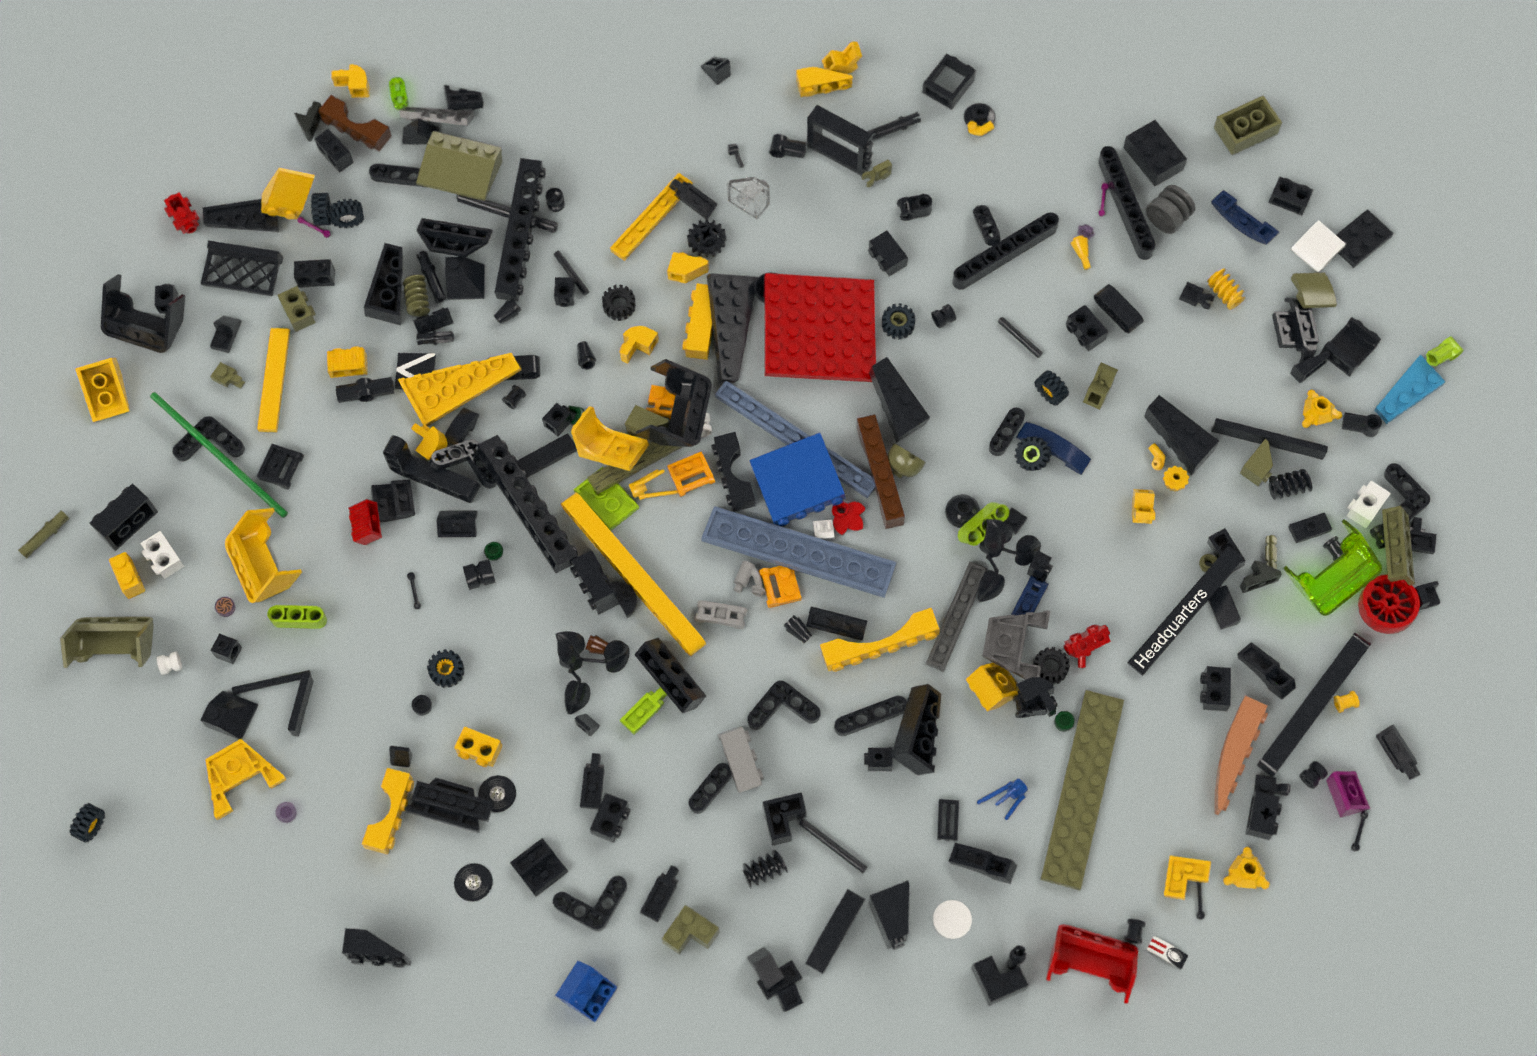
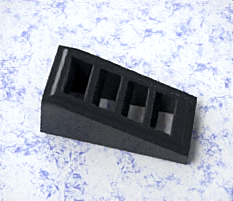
M1327 351L1294 365L1290 374L1299 383H1302L1327 363L1330 353Z

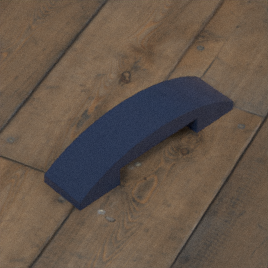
M1225 190L1220 192L1211 201L1215 209L1232 226L1259 243L1267 245L1279 234V231L1265 221L1262 224L1238 206L1237 199Z
M1025 422L1016 436L1019 440L1027 437L1042 438L1043 441L1048 443L1047 446L1051 449L1049 450L1051 455L1065 462L1066 467L1082 475L1091 461L1089 456L1071 442L1041 426Z

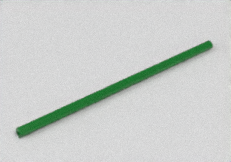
M156 392L150 395L154 402L271 508H274L282 518L287 516L288 512L164 399Z

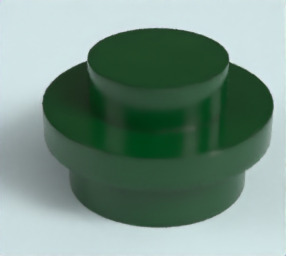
M490 542L484 548L486 558L492 561L500 559L504 552L502 545L498 542Z

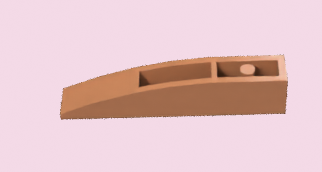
M1245 696L1240 703L1220 754L1215 785V814L1217 815L1222 810L1226 811L1230 802L1227 797L1230 792L1234 793L1238 782H1235L1237 775L1241 776L1245 765L1242 764L1244 758H1249L1253 750L1250 747L1252 740L1256 741L1260 734L1258 726L1260 723L1264 724L1268 715L1265 712L1267 705L1248 696Z

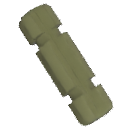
M1274 535L1266 536L1265 561L1267 563L1265 564L1277 569V564H1275L1277 562V547H1275L1277 545V538Z

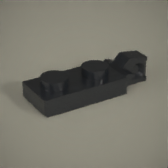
M674 179L669 185V188L675 192V196L705 219L710 217L718 205L690 183H681Z
M1395 725L1389 726L1376 735L1396 770H1400L1401 773L1405 772L1409 780L1421 775L1415 766L1418 764L1415 760L1416 758Z
M592 753L591 764L586 763V767H584L580 808L599 809L601 805L605 769L604 765H600L601 756L598 753Z
M671 865L667 874L662 873L658 876L640 910V914L659 922L677 888L678 880L675 878L679 872L678 868Z

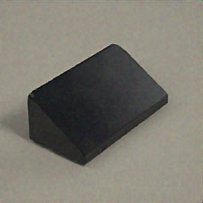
M1227 585L1222 586L1208 600L1220 630L1237 625L1241 621Z

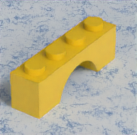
M387 768L381 788L390 797V810L383 820L367 826L362 841L365 849L387 855L389 850L393 849L395 845V832L400 829L402 823L400 818L402 811H405L408 805V793L412 792L414 787V781L410 773Z

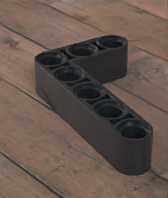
M392 435L383 450V455L390 470L396 474L462 501L472 503L481 487L475 480L448 469L435 470L428 461L411 455L406 441L398 436Z

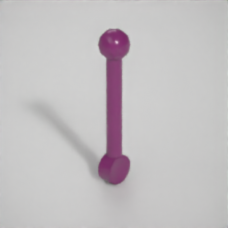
M1107 183L1101 185L1103 191L1101 208L1098 212L1099 216L1105 215L1106 190L1109 187Z
M303 217L297 219L298 223H303L322 233L325 238L330 237L329 230H322L305 221Z

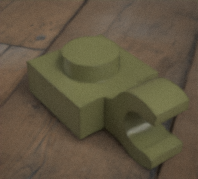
M889 159L874 166L873 170L862 174V180L870 179V181L866 182L867 187L873 186L875 181L883 180L890 176L892 164Z
M222 362L218 364L210 376L213 381L225 387H228L231 383L241 389L245 384L242 381V377L237 375L236 369Z

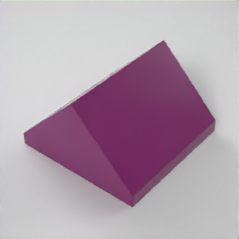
M1335 771L1326 779L1340 818L1370 809L1356 771Z

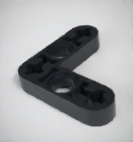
M206 416L194 426L198 431L201 429L205 433L203 435L205 438L214 441L230 456L240 457L244 453L245 447L241 440L215 418ZM207 423H208V424H212V427L209 428V427H206L205 425H206ZM189 432L172 450L175 458L181 462L190 459L203 446L200 442L192 443V435ZM220 433L227 434L226 439L222 441L217 440V437ZM231 442L234 446H238L239 449H232L229 443ZM179 450L185 451V454H179Z
M467 440L437 450L431 455L429 463L435 470H443L468 461L480 483L485 488L491 489L497 485L490 473L486 472L488 471L486 467H479L476 464L477 461L481 460L476 454L479 443L475 440ZM457 452L460 457L454 458L450 453Z
M1392 463L1387 466L1384 471V477L1406 499L1399 506H1402V508L1407 507L1411 510L1410 521L1428 506L1430 496L1399 464ZM1397 471V474L1391 475L1390 472ZM1402 483H1409L1412 486V490L1407 491L1403 489ZM1423 498L1424 501H1423V502H1420V503L1417 504V506L1415 507V505H1414L1415 502H1416L1418 499Z
M776 681L749 713L747 723L753 730L761 729L782 704L810 724L819 721L821 711L816 704L787 682ZM777 687H784V692L789 695L787 701L785 700L786 695L784 693L777 694ZM795 697L800 698L802 704L798 707L792 706L790 702ZM765 701H772L774 707L771 710H766L763 707V703ZM805 704H808L806 706V709L810 712L815 710L816 717L811 716L809 718L808 712L805 709L803 710V712L800 711L804 708ZM760 709L763 713L760 716L761 723L756 722L755 724H753L752 717L757 718L760 715V711L758 710Z
M621 876L612 877L594 908L565 892H559L553 897V905L559 912L591 930L601 931L608 924L626 893L627 882ZM619 881H621V885L623 888H618L615 892V895L618 896V898L616 899L612 894H609L608 891L613 893V891L615 890V887L613 885L614 882L619 883ZM565 897L566 902L572 905L570 912H567L569 910L568 906L562 904L560 907L557 900ZM606 898L612 899L614 903L609 909L602 907V902ZM578 906L585 908L586 912L582 917L574 915V910ZM590 911H592L591 917L595 919L601 917V925L597 924L594 926L593 920L588 918Z

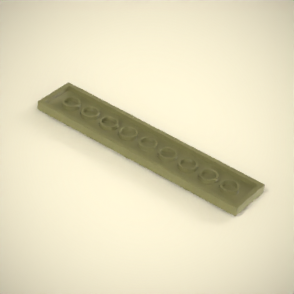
M1085 690L1040 880L1081 890L1124 704L1123 699Z

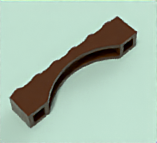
M876 415L857 418L856 429L870 466L885 529L904 525V511Z

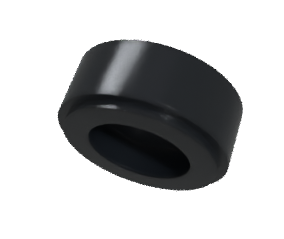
M418 695L413 699L411 706L417 715L424 716L431 711L432 702L426 695Z

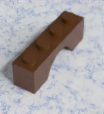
M330 95L319 109L322 122L326 125L334 126L341 133L345 132L355 141L363 142L369 149H375L380 152L392 137L389 126L376 119L366 123H355L349 120L346 103L333 95Z

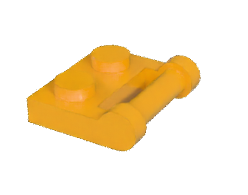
M702 451L667 465L669 474L680 497L708 483L710 485L715 483L713 474ZM705 473V477L682 486V481Z
M783 566L759 570L768 599L766 603L769 608L801 601V594L794 570ZM775 575L780 598H775L769 576Z

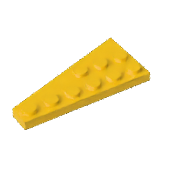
M507 353L490 357L487 360L473 361L470 364H460L434 370L427 374L400 378L398 381L421 423L429 426L522 369L514 355Z

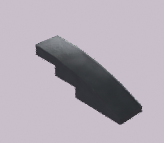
M847 889L805 963L806 965L824 974L866 900L865 898Z

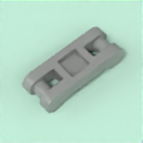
M702 600L698 601V613L695 614L694 618L696 622H707L744 629L745 622L743 620L744 616L747 615L746 608ZM706 610H711V614H705ZM731 613L737 615L736 619L730 618Z

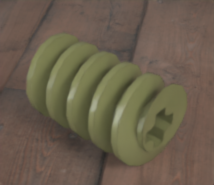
M419 274L409 276L403 280L407 313L416 317L424 316L430 312V308H428L429 298L426 295L428 293L427 285L424 282L426 279L425 276Z

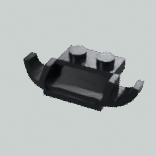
M1287 297L1284 300L1289 302L1291 309L1288 312L1275 311L1272 314L1279 348H1296V351L1301 352L1300 363L1314 357L1319 338L1312 309L1303 308L1297 298Z

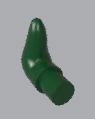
M569 405L568 408L576 413L570 423L573 426L585 410L581 407Z

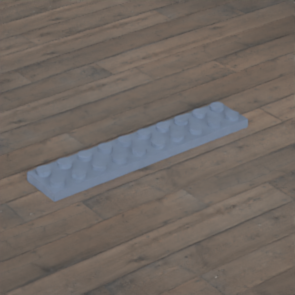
M716 506L713 507L701 537L702 542L883 598L886 596L897 563Z

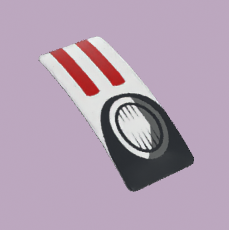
M1153 936L1147 947L1148 951L1170 962L1179 969H1182L1188 958L1187 954L1156 936Z

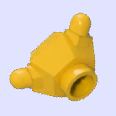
M1312 389L1307 392L1308 399H1305L1303 418L1305 419L1302 421V426L1304 428H1308L1311 424L1317 426L1332 422L1333 419L1339 420L1342 418V412L1335 409V405L1322 395L1319 396Z
M1250 847L1243 848V853L1236 857L1228 869V876L1223 879V883L1227 886L1234 884L1237 887L1256 889L1257 887L1268 889L1270 883L1265 879L1266 873L1258 858L1252 854Z

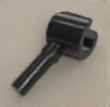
M728 145L729 155H735L740 168L744 167L739 155L738 145Z

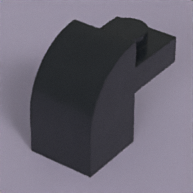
M1032 677L1016 684V690L1025 707L1040 700L1048 717L1056 714L1058 704L1052 695L1054 694V687L1048 680Z

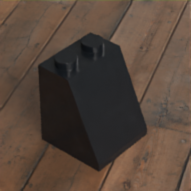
M908 880L874 893L869 897V907L887 949H899L907 941L910 887Z

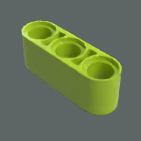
M996 502L988 503L959 529L957 534L958 540L968 545H978L985 538L987 520L1005 521L1009 516L1008 507Z
M273 605L267 612L269 620L277 628L320 629L327 623L326 615L318 606ZM277 614H282L279 619H274ZM301 614L299 619L293 620L295 615ZM321 615L318 620H313L314 616Z

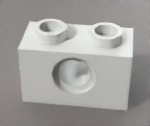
M1370 481L1367 486L1363 485L1357 493L1360 495L1358 500L1353 499L1347 507L1350 510L1347 517L1364 528L1369 526L1391 494L1373 481ZM1363 501L1368 502L1371 506L1365 505Z

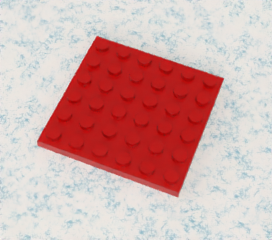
M765 273L764 376L872 382L869 371L876 364L874 280Z

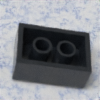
M1156 120L1144 125L1125 138L1123 148L1154 187L1184 170L1187 161L1186 156Z
M132 483L129 487L124 488L115 500L110 501L101 513L96 514L89 524L116 551L155 516L158 511L149 498Z

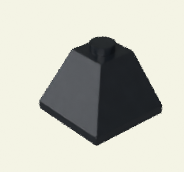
M445 257L448 300L485 299V265L465 257Z
M221 691L208 703L200 721L210 729L236 739H242L259 705Z

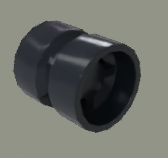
M489 559L478 562L477 566L474 564L463 566L469 590L479 588L482 583L485 586L496 583Z

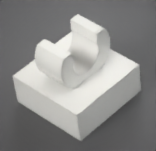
M832 519L813 521L814 536L816 538L826 541L834 540Z

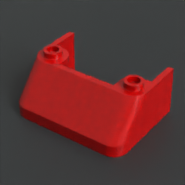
M1061 924L1056 932L1048 963L1046 980L1050 981L1052 973L1062 975L1071 968L1108 979L1112 990L1118 993L1124 992V1003L1128 1004L1137 976L1139 950L1131 943Z

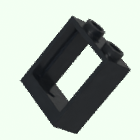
M946 53L924 81L922 93L952 110L975 81L976 70L972 66L959 61L955 56H950ZM946 66L965 77L954 93L934 82Z

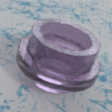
M1087 224L1078 226L1077 234L1079 236L1083 235L1088 240L1094 237L1095 233L1091 226Z

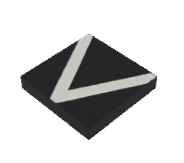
M398 353L395 388L403 389L398 381L400 378L414 377L417 374L422 375L434 371L436 355L433 353Z

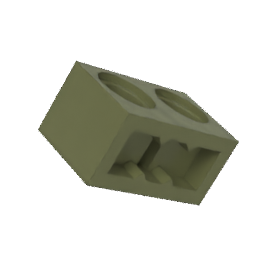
M298 286L277 295L295 332L316 323L313 318L316 315L311 305L307 306L306 301L309 300L304 291L300 292Z

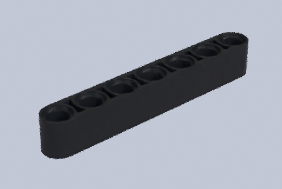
M1105 146L1100 152L1099 167L1109 186L1108 188L1137 256L1142 260H1148L1152 257L1156 245L1116 150L1111 146Z
M1053 212L1042 215L1001 240L997 245L988 248L957 267L953 273V286L959 290L967 288L1055 234L1059 223L1058 215Z

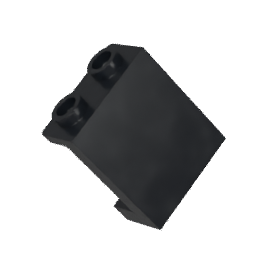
M1351 317L1340 332L1324 345L1320 354L1328 351L1330 353L1328 361L1350 377L1377 348L1381 338L1374 331L1366 328L1361 321Z

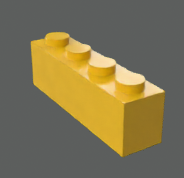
M697 283L696 290H692L691 294L693 306H689L688 317L691 318L690 323H686L685 333L688 335L687 339L683 340L682 350H685L686 357L708 360L713 333L707 284Z

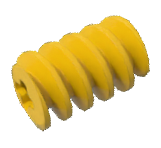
M1223 268L1215 272L1207 282L1209 283L1208 286L1213 288V292L1218 293V298L1222 299L1223 304H1227V308L1232 310L1245 300V297H1242L1244 290L1237 292L1240 287L1239 284L1232 286L1235 280L1228 281L1231 275H1223L1226 271Z

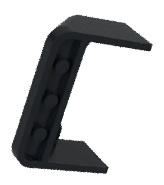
M120 274L105 282L102 291L100 325L102 332L108 337L158 353L167 351L183 323L185 295L181 294L167 304V312L165 313V319L133 309L131 296L120 292Z
M664 359L652 365L650 370L666 376L665 388L669 393L675 395L669 428L649 425L636 431L635 435L663 446L693 447L701 440L712 383L708 377L668 359Z

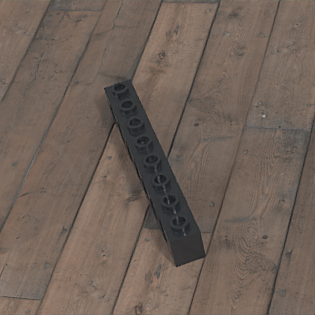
M520 158L494 291L497 299L511 300L513 298L514 301L518 302L519 296L523 295L524 285H522V280L527 275L525 264L530 259V251L528 249L529 245L533 243V234L531 233L532 228L536 227L535 212L539 211L540 206L538 196L542 195L543 185L541 181L545 179L546 168L543 167V163L540 160ZM529 178H534V181L528 182L527 180ZM525 195H532L530 198H524ZM528 211L526 215H521V212ZM519 228H525L522 232L517 231ZM517 244H521V245H522V246H521L520 248H518V249L514 248V246L517 245ZM513 261L519 262L517 265H511ZM515 278L514 282H507L508 279Z
M496 435L479 443L476 454L554 572L558 573L572 566L571 560L578 557L577 549L575 546H571L567 534L559 528L557 519L547 510V504L544 500L540 499L537 489L534 485L530 484L527 474L518 466L516 457L508 451L506 442ZM535 516H538V517H540V518H542V519H541V520H538V519L535 518ZM548 531L552 535H547L545 532Z

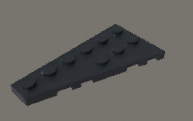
M715 273L707 275L719 382H736L739 380L755 296L754 285L758 277Z

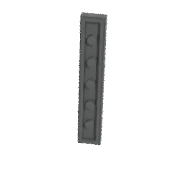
M969 561L941 626L939 635L926 661V665L944 672L978 593L980 580L984 573L987 572V568Z

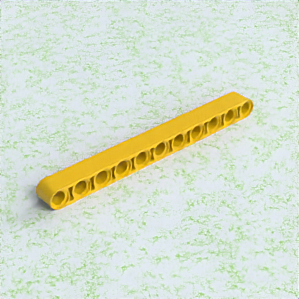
M575 492L561 503L568 516L622 579L633 588L640 600L683 650L691 657L703 648L706 642L583 498Z

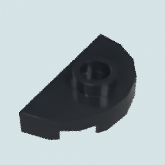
M611 583L610 585L617 592L619 605L627 618L634 613L638 601L635 591L626 583Z

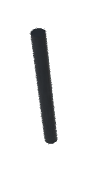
M306 670L232 687V693L235 695L301 680L303 674L311 676V672Z
M804 818L801 820L799 825L861 873L867 870L868 867L828 836Z

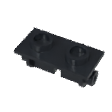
M444 307L432 312V315L426 314L413 320L419 334L429 333L453 324L449 309H444Z

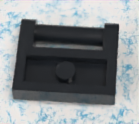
M271 444L257 474V478L289 490L291 479L299 462L303 460L304 455L300 452ZM288 457L293 458L284 478H279Z

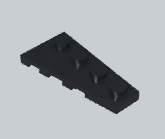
M262 199L202 208L205 227L279 232L278 216H270L267 213L261 212Z

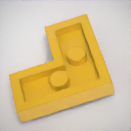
M1170 856L1164 897L1185 900L1188 880L1209 883L1211 861Z

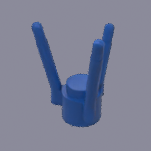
M1017 778L1014 782L1010 781L1005 786L978 800L977 804H981L1007 790V793L995 805H1000L1009 797L1012 799L1017 798L1005 816V820H1008L1020 802L1026 798L1024 793L1028 791V788L1022 780Z

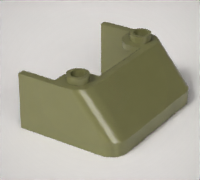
M145 616L83 617L76 619L60 638L63 667L68 668L73 660H77L80 663L87 662L94 654H130L131 658L138 662V666L143 667L151 656L154 629L153 618Z

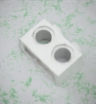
M161 531L140 543L144 548L141 552L146 560L151 559L154 563L151 567L156 575L161 574L166 579L185 567ZM160 546L157 551H153L155 547ZM165 561H169L166 566H162Z

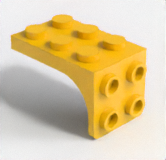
M591 406L582 413L580 419L571 429L579 457L627 471L632 470L649 446L646 439L617 432L606 427L598 419L594 407Z

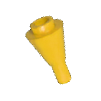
M1083 235L1073 238L1070 244L1081 259L1084 270L1090 269L1088 238L1083 237Z

